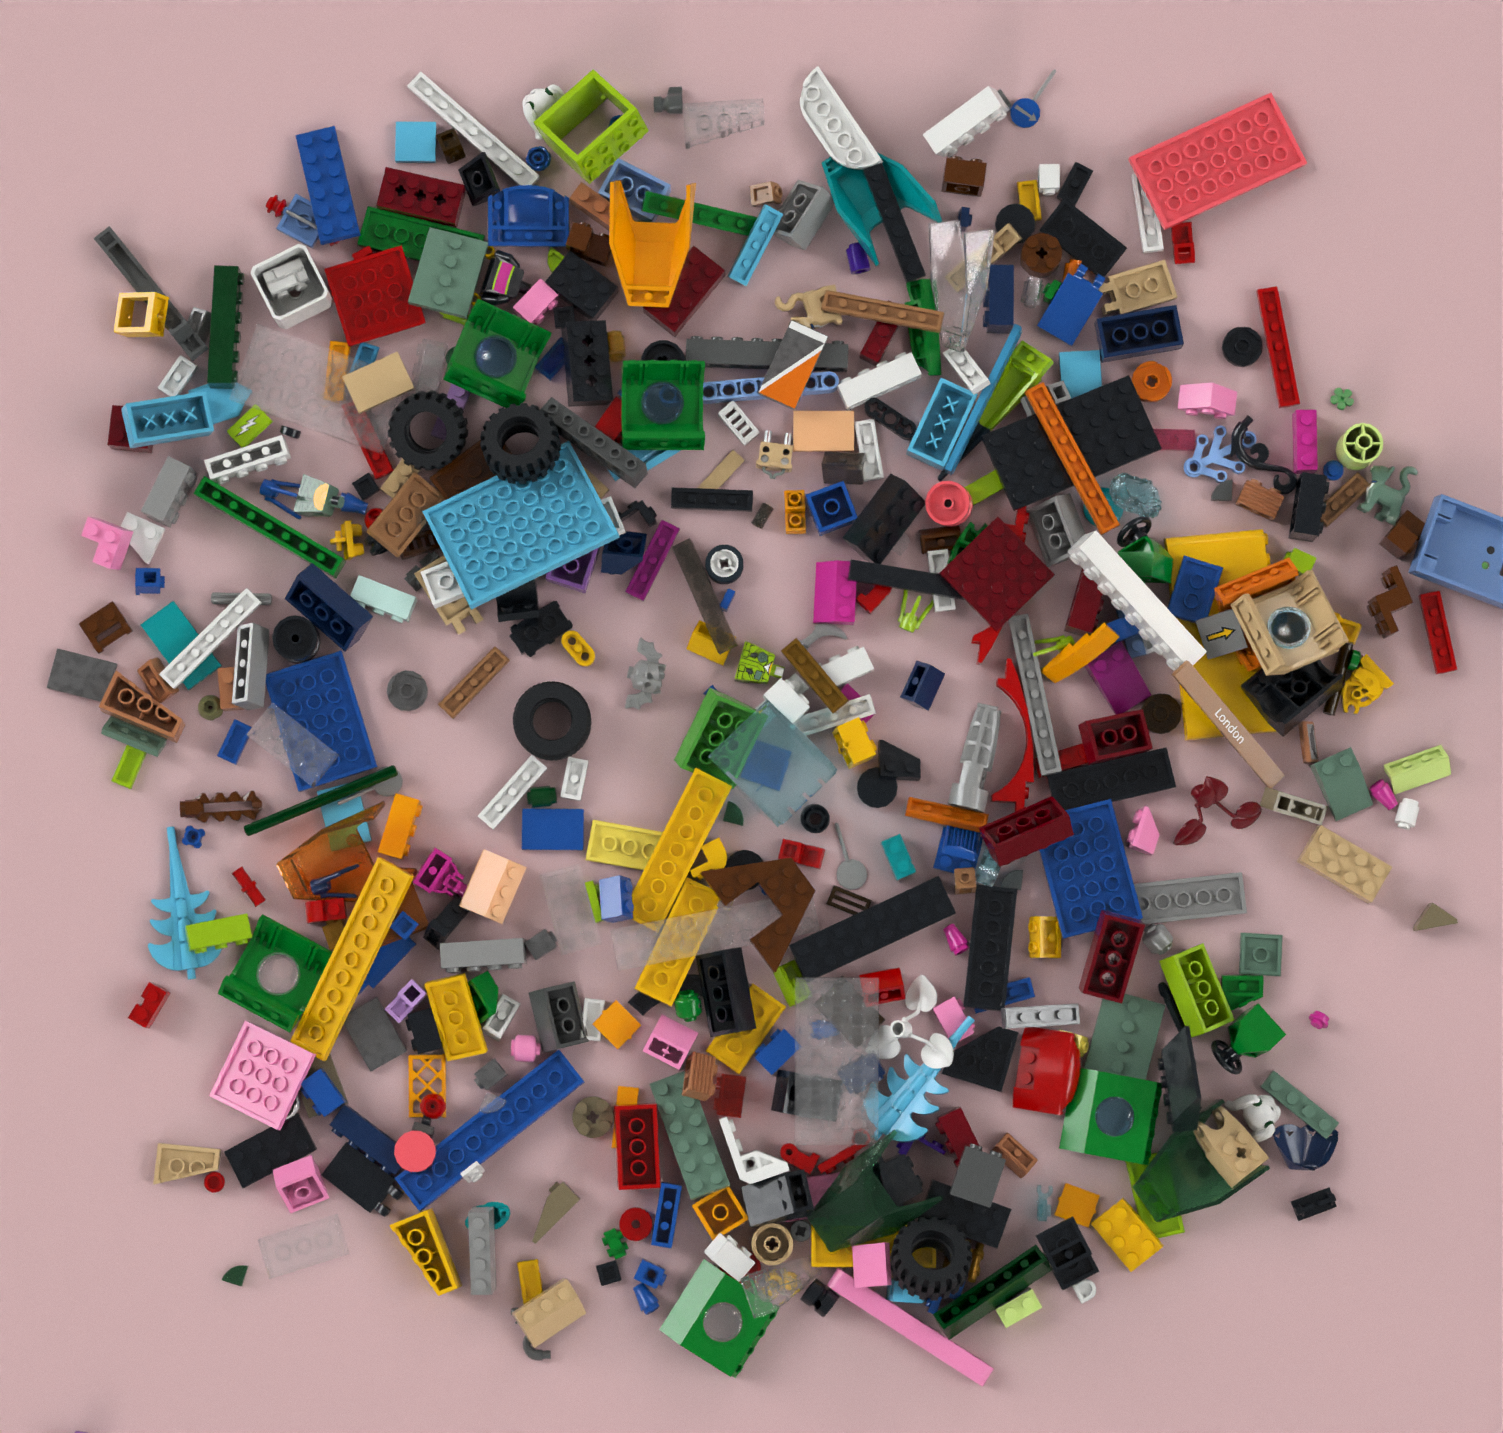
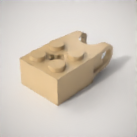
M1217 1106L1213 1109L1212 1114L1218 1129H1211L1206 1124L1198 1121V1128L1193 1133L1204 1149L1207 1159L1228 1185L1233 1188L1259 1168L1269 1157L1235 1117L1225 1108Z

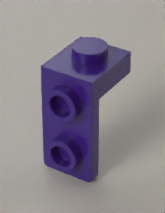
M926 1135L918 1139V1141L945 1155L944 1145L933 1140L930 1143L924 1139ZM914 1141L898 1142L896 1145L899 1148L897 1152L906 1156Z

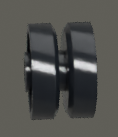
M659 340L645 348L641 361H685V357L677 344L668 340ZM659 383L653 385V387L661 389L669 384Z
M297 615L286 617L279 621L274 628L272 636L273 645L277 652L289 662L303 663L309 661L319 651L321 644L320 633L315 625L305 617ZM296 636L299 637V641H298V642H295V640H294V638H295Z

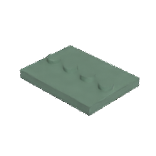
M430 227L408 304L467 319L488 249V242Z
M1128 994L1124 995L1122 1003L1102 999L1084 1068L1146 1080L1166 1005Z

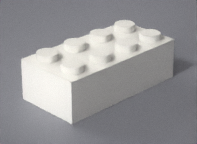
M988 86L926 131L923 136L936 155L949 158L958 152L957 148L962 144L966 146L974 140L973 136L979 132L980 134L986 132L990 128V124L995 120L998 122L1007 116L1006 112L1010 109L998 91Z

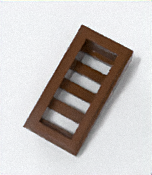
M432 530L419 532L408 545L410 551L405 549L401 554V559L412 558L440 549ZM429 535H432L434 545H431ZM423 537L425 540L426 547H423L421 542V538ZM413 540H416L418 549H415Z

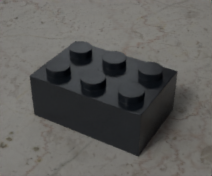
M572 251L567 253L545 281L561 299L574 306V309L590 321H597L619 293L618 286Z
M1302 472L1298 477L1289 539L1313 542L1319 537V534H1322L1324 522L1320 521L1322 514H1325L1327 504L1323 500L1329 490V482H1326V475Z

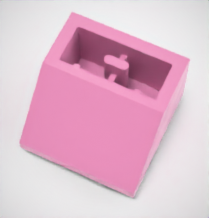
M662 1014L643 1052L680 1070L698 1032Z

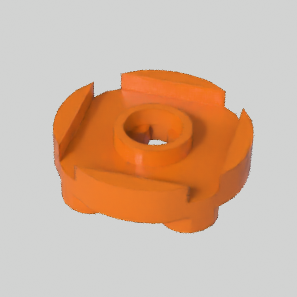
M1144 362L1132 374V383L1140 400L1143 402L1160 401L1170 391L1172 385L1171 373L1167 367L1162 366L1158 362ZM1148 377L1157 380L1154 387L1147 385Z

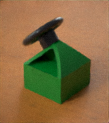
M1142 516L1128 522L1117 536V544L1120 547H1125L1118 551V555L1144 583H1171L1173 558L1158 542L1148 537L1147 534L1152 526L1150 518ZM1139 523H1146L1144 527H1137ZM1130 530L1128 535L1123 539L1127 531Z
M1258 1003L1245 1010L1227 1027L1231 1041L1229 1045L1222 1040H1214L1211 1044V1049L1218 1063L1229 1073L1237 1075L1242 1072L1240 1060L1242 1055L1256 1058L1270 1051L1286 1034Z

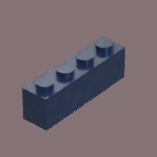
M345 1104L329 1124L333 1127L331 1131L340 1138L345 1136L349 1139L348 1144L354 1149L358 1150L361 1148L366 1152L364 1156L373 1163L378 1161L382 1164L381 1169L387 1174H398L401 1166L397 1163L394 1155L397 1142Z

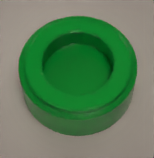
M1352 650L1347 669L1352 671L1357 669L1361 657L1360 651Z

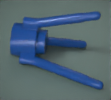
M264 479L260 487V494L265 496L264 500L272 502L299 520L301 519L300 515L273 498L277 497L279 493L297 497L296 493L281 489L280 486L300 488L301 484Z

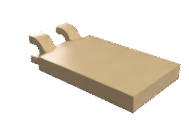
M1165 260L1108 276V283L1102 284L1099 288L1103 295L1109 293L1112 301L1101 307L1103 316L1118 311L1119 315L1132 313L1177 299Z
M444 555L414 573L429 599L430 596L421 571L446 562L447 560ZM465 597L436 608L445 625L447 626L452 623L458 635L466 631L461 623V620L471 615L475 624L484 620L477 608L471 610Z

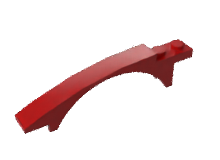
M1027 506L1017 510L1015 525L1006 524L1024 543L1026 532H1023L1024 524H1028L1029 512H1026ZM990 626L973 635L971 643L979 645L976 665H981L996 641L1002 627L996 632Z
M1007 658L1005 661V678H998L996 680V687L1002 690L1019 710L1025 726L1026 747L1017 773L1006 786L991 795L990 802L1015 803L1016 812L1025 808V799L1029 798V787H1026V784L1034 783L1033 741L1028 709L1012 659Z

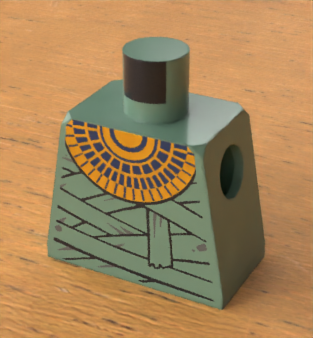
M303 474L294 512L305 517H330L333 515L334 507L342 508L345 500L343 496H338V488Z

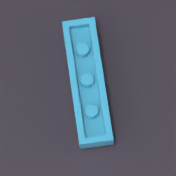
M764 204L728 274L729 278L747 286L783 216L781 212Z

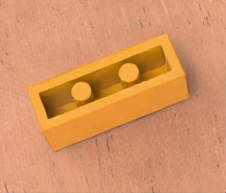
M395 793L378 853L401 860L404 859V856L408 857L411 845L408 844L410 836L414 837L417 825H414L416 817L421 816L423 806L420 805V800Z

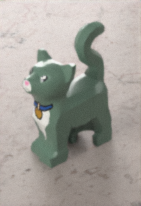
M1372 466L1370 469L1372 481L1366 489L1364 503H1360L1357 509L1366 513L1377 503L1382 506V509L1379 513L1375 514L1374 518L1381 522L1385 520L1392 526L1395 525L1400 516L1405 496L1409 493L1411 487L1407 476L1408 474H1418L1417 469L1412 466H1407L1401 470L1399 479L1403 487L1400 490L1385 485L1395 467Z

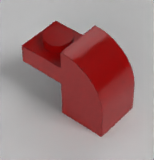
M345 898L305 902L307 924L347 919Z

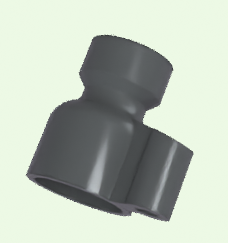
M682 86L669 87L666 98L661 96L654 97V113L666 110L669 114H683Z

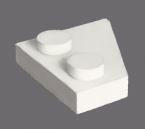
M127 512L120 527L133 531L130 545L145 563L150 564L165 532V528Z

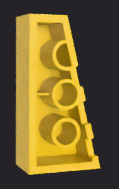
M433 1208L389 1225L392 1231L399 1237L402 1245L406 1247L415 1264L422 1270L423 1275L438 1296L462 1286Z

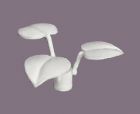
M920 975L910 985L905 999L907 1008L916 1011L907 1017H903L902 1021H894L891 1026H879L871 1035L864 1051L869 1052L873 1049L879 1059H892L901 1050V1044L898 1039L910 1037L927 1044L921 1051L922 1061L925 1065L935 1069L949 1067L954 1056L950 1040L938 1033H934L929 1041L912 1034V1026L908 1022V1020L917 1016L920 1010L923 1012L932 1010L937 1002V992L926 976Z

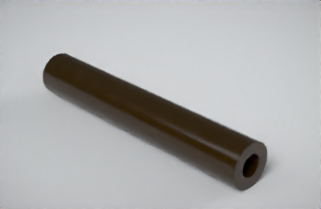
M1345 643L1340 647L1333 674L1341 673L1344 676L1342 686L1353 645L1350 643ZM1342 688L1325 702L1324 714L1335 716Z

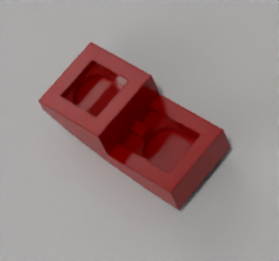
M1181 222L1171 227L1174 263H1195L1192 222Z
M783 839L778 859L792 858L796 864L821 869L825 849Z

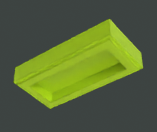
M127 745L111 781L132 789L147 753Z

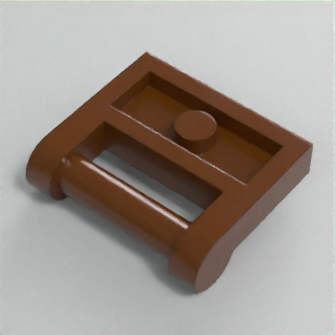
M113 601L79 623L98 654L126 633L130 634L133 632ZM118 623L121 624V628L100 642L97 640V637Z

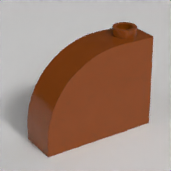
M411 882L393 920L394 922L401 912L404 911L419 924L411 935L426 930L429 924L413 882ZM389 928L381 947L402 938Z

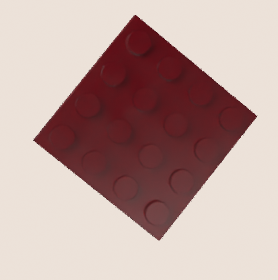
M999 517L987 526L939 573L996 632L1055 576Z

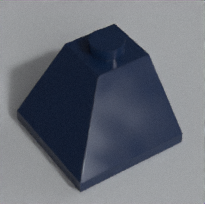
M625 531L626 533L619 535L620 538L605 544L602 552L601 573L622 575L642 562L647 534Z

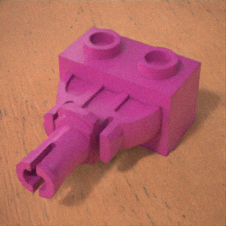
M436 847L432 849L412 880L414 884L428 893H431V891L446 893L450 897L453 896V893L447 890L448 888L462 897L467 888L466 884L455 878L457 876L463 880L465 876L458 872L456 865L452 862V858Z

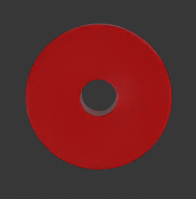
M640 1207L626 1210L619 1221L621 1233L632 1241H640L650 1234L653 1225L650 1214ZM634 1220H638L640 1222V1226L638 1228H634L632 1226V1222Z

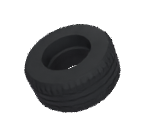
M555 681L538 683L521 695L514 708L513 728L518 741L529 753L540 759L550 761L566 759L583 747L590 734L592 719L588 704L583 696L568 684ZM545 703H560L571 714V727L567 734L560 739H544L534 729V714Z

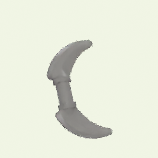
M822 623L815 625L813 633L806 639L799 641L808 650L810 645L822 636L834 635L845 640L847 636L839 627Z

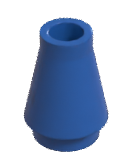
M348 492L347 494L341 493L345 500L344 506L340 508L341 511L365 515L368 503Z
M640 1283L633 1288L641 1312L644 1311L645 1315L654 1312L660 1307L658 1304L659 1300L644 1283Z

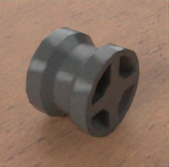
M798 1220L792 1224L790 1232L796 1241L803 1242L810 1237L811 1228L806 1221Z

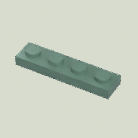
M1272 1071L1260 1086L1325 1139L1329 1137L1339 1124L1338 1121L1275 1071Z

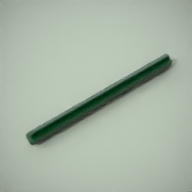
M394 765L247 824L244 826V831L247 836H251L398 775V771Z

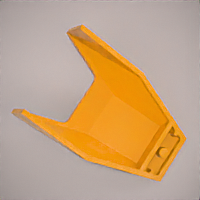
M621 180L610 182L609 245L628 306L669 307L690 248L696 183L686 185V200L679 220L676 223L635 221L632 218Z

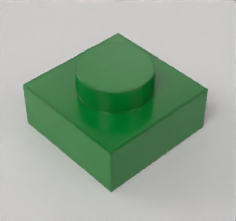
M1054 279L1052 284L1047 283L1042 292L1045 294L1044 302L1050 304L1061 282Z

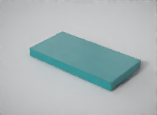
M175 601L169 603L141 624L169 664L199 635ZM211 653L183 681V684L190 690L214 673L217 668L222 667L214 654Z

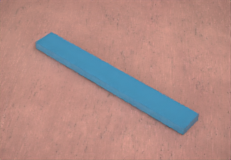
M1014 324L988 377L991 384L982 390L946 463L945 473L949 475L954 474L1022 334L1021 326Z

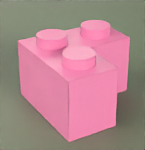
M1215 383L1180 385L1178 409L1185 411V414L1190 416H1197L1198 413L1202 412V414L1214 415L1216 419H1226V416H1235L1237 391Z
M88 517L81 536L99 543L92 562L109 569L121 570L133 531L100 518Z

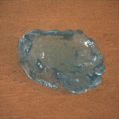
M1126 472L1118 474L1112 479L1110 496L1115 505L1127 512L1138 514L1139 517L1154 518L1158 516L1159 511L1162 509L1160 506L1162 501L1159 500L1158 490L1153 486L1151 480L1131 476Z

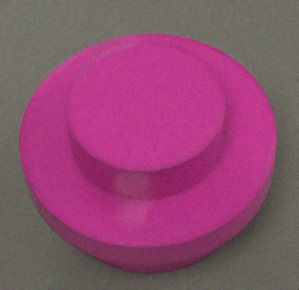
M1320 1011L1310 1014L1309 1020L1313 1027L1317 1029L1328 1027L1329 1018L1327 1015Z

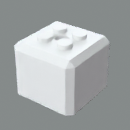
M297 244L253 266L251 270V275L279 328L288 329L332 307L334 300L308 249L304 245ZM300 257L311 283L307 284L308 287L301 290L298 297H292L290 292H288L289 295L285 298H273L262 273Z

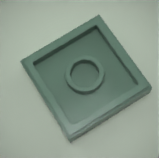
M1240 933L1239 974L1281 976L1283 935Z

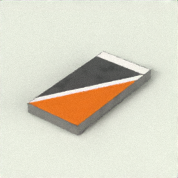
M791 320L758 394L795 411L827 342L828 336Z

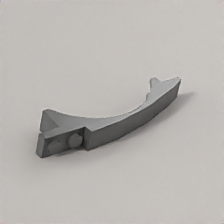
M110 226L94 238L136 292H157L165 295ZM169 300L165 327L191 360L194 361L209 348Z

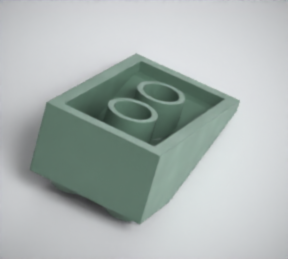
M1351 747L1310 765L1335 821L1373 805L1360 765Z

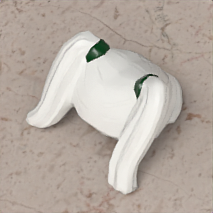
M550 85L546 89H533L522 101L524 116L535 131V138L541 140L542 136L533 122L565 95L557 85Z
M1249 1094L1234 1101L1228 1100L1225 1103V1107L1231 1111L1243 1110L1244 1119L1253 1130L1250 1135L1257 1143L1270 1138L1274 1134V1123L1279 1119L1281 1110L1279 1106L1275 1105L1272 1096Z

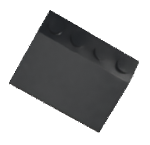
M1185 1026L1162 1049L1161 1058H1158V1070L1163 1073V1076L1160 1077L1161 1088H1165L1166 1094H1163L1164 1106H1168L1169 1112H1166L1167 1124H1171L1172 1132L1197 1130L1202 1098L1190 1028Z

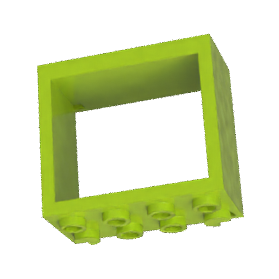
M594 69L533 122L545 143L589 184L609 166L613 165L620 156L627 152L630 147L639 139H642L649 131L637 108ZM606 99L610 100L624 114L577 155L561 139Z

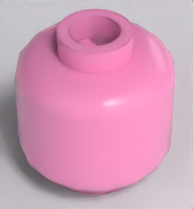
M517 1035L515 1040H511V1056H514L516 1061L533 1062L536 1055H540V1043H536L535 1036Z

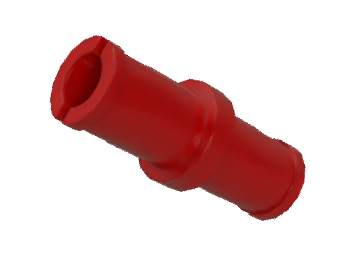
M243 866L232 873L242 887L241 891L248 895L255 907L266 900L256 887L257 883L255 880H251Z

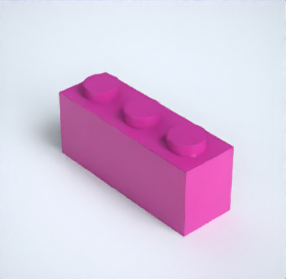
M1295 410L1292 414L1293 472L1295 474H1302V472L1314 474L1318 470L1317 410Z

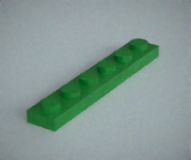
M645 191L641 211L679 220L685 200ZM694 202L692 223L748 236L758 217Z

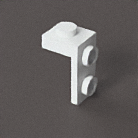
M476 1161L465 1169L461 1176L468 1183L471 1181L474 1183L483 1176L482 1173L485 1169Z

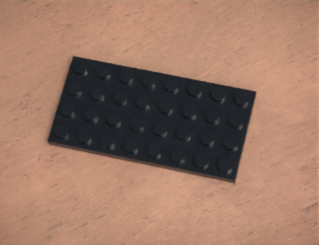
M1129 375L1056 405L1094 477L1162 449ZM1036 414L982 435L981 439L1013 511L1074 486Z

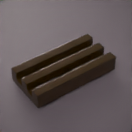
M834 885L826 904L855 915L858 912L832 902L833 898L863 911L870 907L872 900ZM838 891L866 902V905L862 906L835 895V892Z

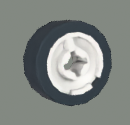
M730 545L714 547L708 553L705 560L707 574L714 582L719 584L735 582L743 571L741 553ZM727 561L728 567L722 568L721 562Z

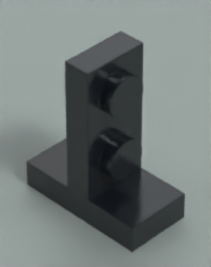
M458 895L452 899L436 919L433 918L424 933L423 938L438 950L440 949V943H445L448 936L470 912V910L459 906L462 898Z

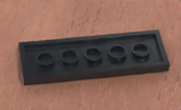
M1167 747L1047 775L1051 796L1054 797L1064 810L1108 799L1116 802L1176 787Z
M976 884L963 1007L1000 1012L1001 1008H1005L1017 889Z

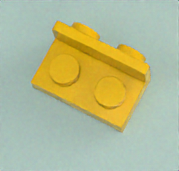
M1030 917L1028 924L1029 957L1061 958V932L1057 917Z

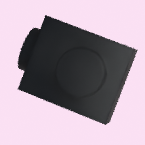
M643 500L632 502L627 506L628 510L622 514L618 512L621 522L639 511L649 527L656 524L655 517H657V514L651 506L647 508Z

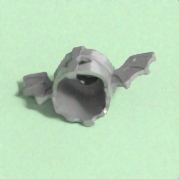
M642 637L639 639L637 651L644 655L647 661L639 660L634 667L629 666L627 678L631 679L633 687L641 690V692L627 696L626 709L631 707L640 709L644 703H652L651 694H660L661 680L665 677L663 671H665L666 665L659 663L662 654L655 650L654 642H647Z

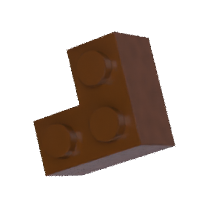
M573 222L566 242L567 253L572 251L583 260L606 267L611 254L609 235L604 233L594 234L593 228H590L591 225L585 222H579V224Z
M1406 510L1379 545L1397 559L1401 556L1406 557L1417 546L1415 541L1420 540L1425 523L1409 510Z

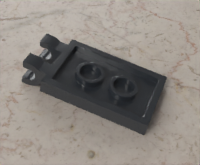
M348 1142L343 1145L321 1174V1176L369 1213L375 1209L384 1217L391 1211L389 1207L382 1203L387 1195L390 1194L393 1198L399 1200L404 1194L393 1185L395 1182L393 1176L384 1172L380 1166L367 1159L363 1153L354 1149Z

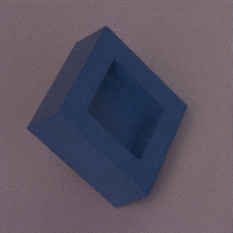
M961 207L958 211L956 231L965 232L968 226H971L972 214H969L970 208Z

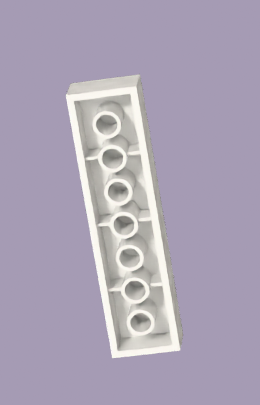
M1097 531L1084 534L1067 551L1070 554V559L1084 569L1083 572L1086 577L1098 584V590L1102 594L1108 595L1112 600V605L1117 610H1121L1126 615L1125 619L1140 630V636L1152 643V648L1158 655H1163L1167 660L1166 664L1172 670H1176L1186 660L1194 665L1207 652Z

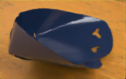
M1285 1124L1275 1128L1273 1137L1289 1169L1315 1171V1169L1324 1166L1332 1157L1338 1142V1131L1334 1129L1331 1133L1332 1136L1325 1139L1317 1132L1314 1136L1310 1134L1309 1131L1314 1132L1315 1130L1308 1125L1300 1128L1293 1124ZM1286 1131H1293V1133L1289 1136Z

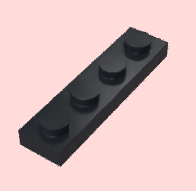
M672 487L671 509L752 512L753 490Z

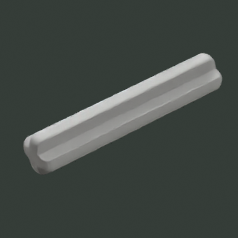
M213 592L211 594V602L213 604H231L241 593ZM253 593L262 602L261 605H271V594Z

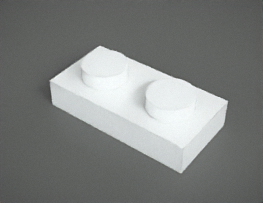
M180 355L158 386V389L169 397L180 395L198 369V366Z
M568 757L560 797L581 801L588 760Z

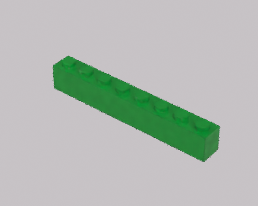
M205 476L194 491V494L201 500L307 563H313L317 568L334 579L337 578L346 563L344 558Z

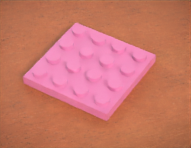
M245 1021L209 1096L276 1130H281L316 1054Z

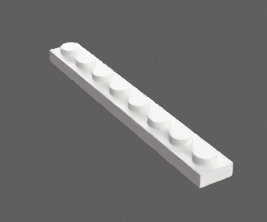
M421 71L407 85L408 89L481 153L486 152L488 159L519 186L534 185L540 179V176Z

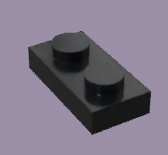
M1075 162L1057 199L1062 201L1065 198L1075 206L1093 170Z

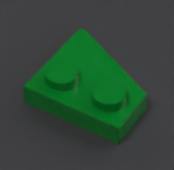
M1221 975V988L1231 1011L1263 997V975Z

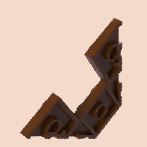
M792 858L702 871L700 874L724 907L758 883L780 912L781 917L750 939L752 945L772 972L775 973L816 890Z

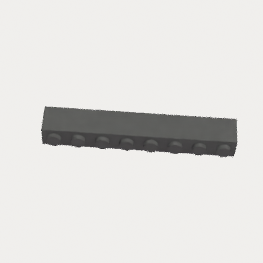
M691 336V339H686V361H705V367L769 369L782 339L763 341L762 338H752L751 341H743V338L740 337L723 340L722 337L703 339L701 336ZM832 341V344L826 343L813 371L847 372L848 344H844V341Z

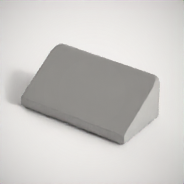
M193 307L187 322L201 340L206 343L210 333L211 313Z

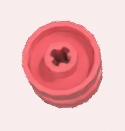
M941 481L933 485L928 491L925 499L926 511L929 517L936 523L946 527H956L966 522L970 517L973 509V499L969 491L959 483ZM947 501H952V505L950 507L945 505Z

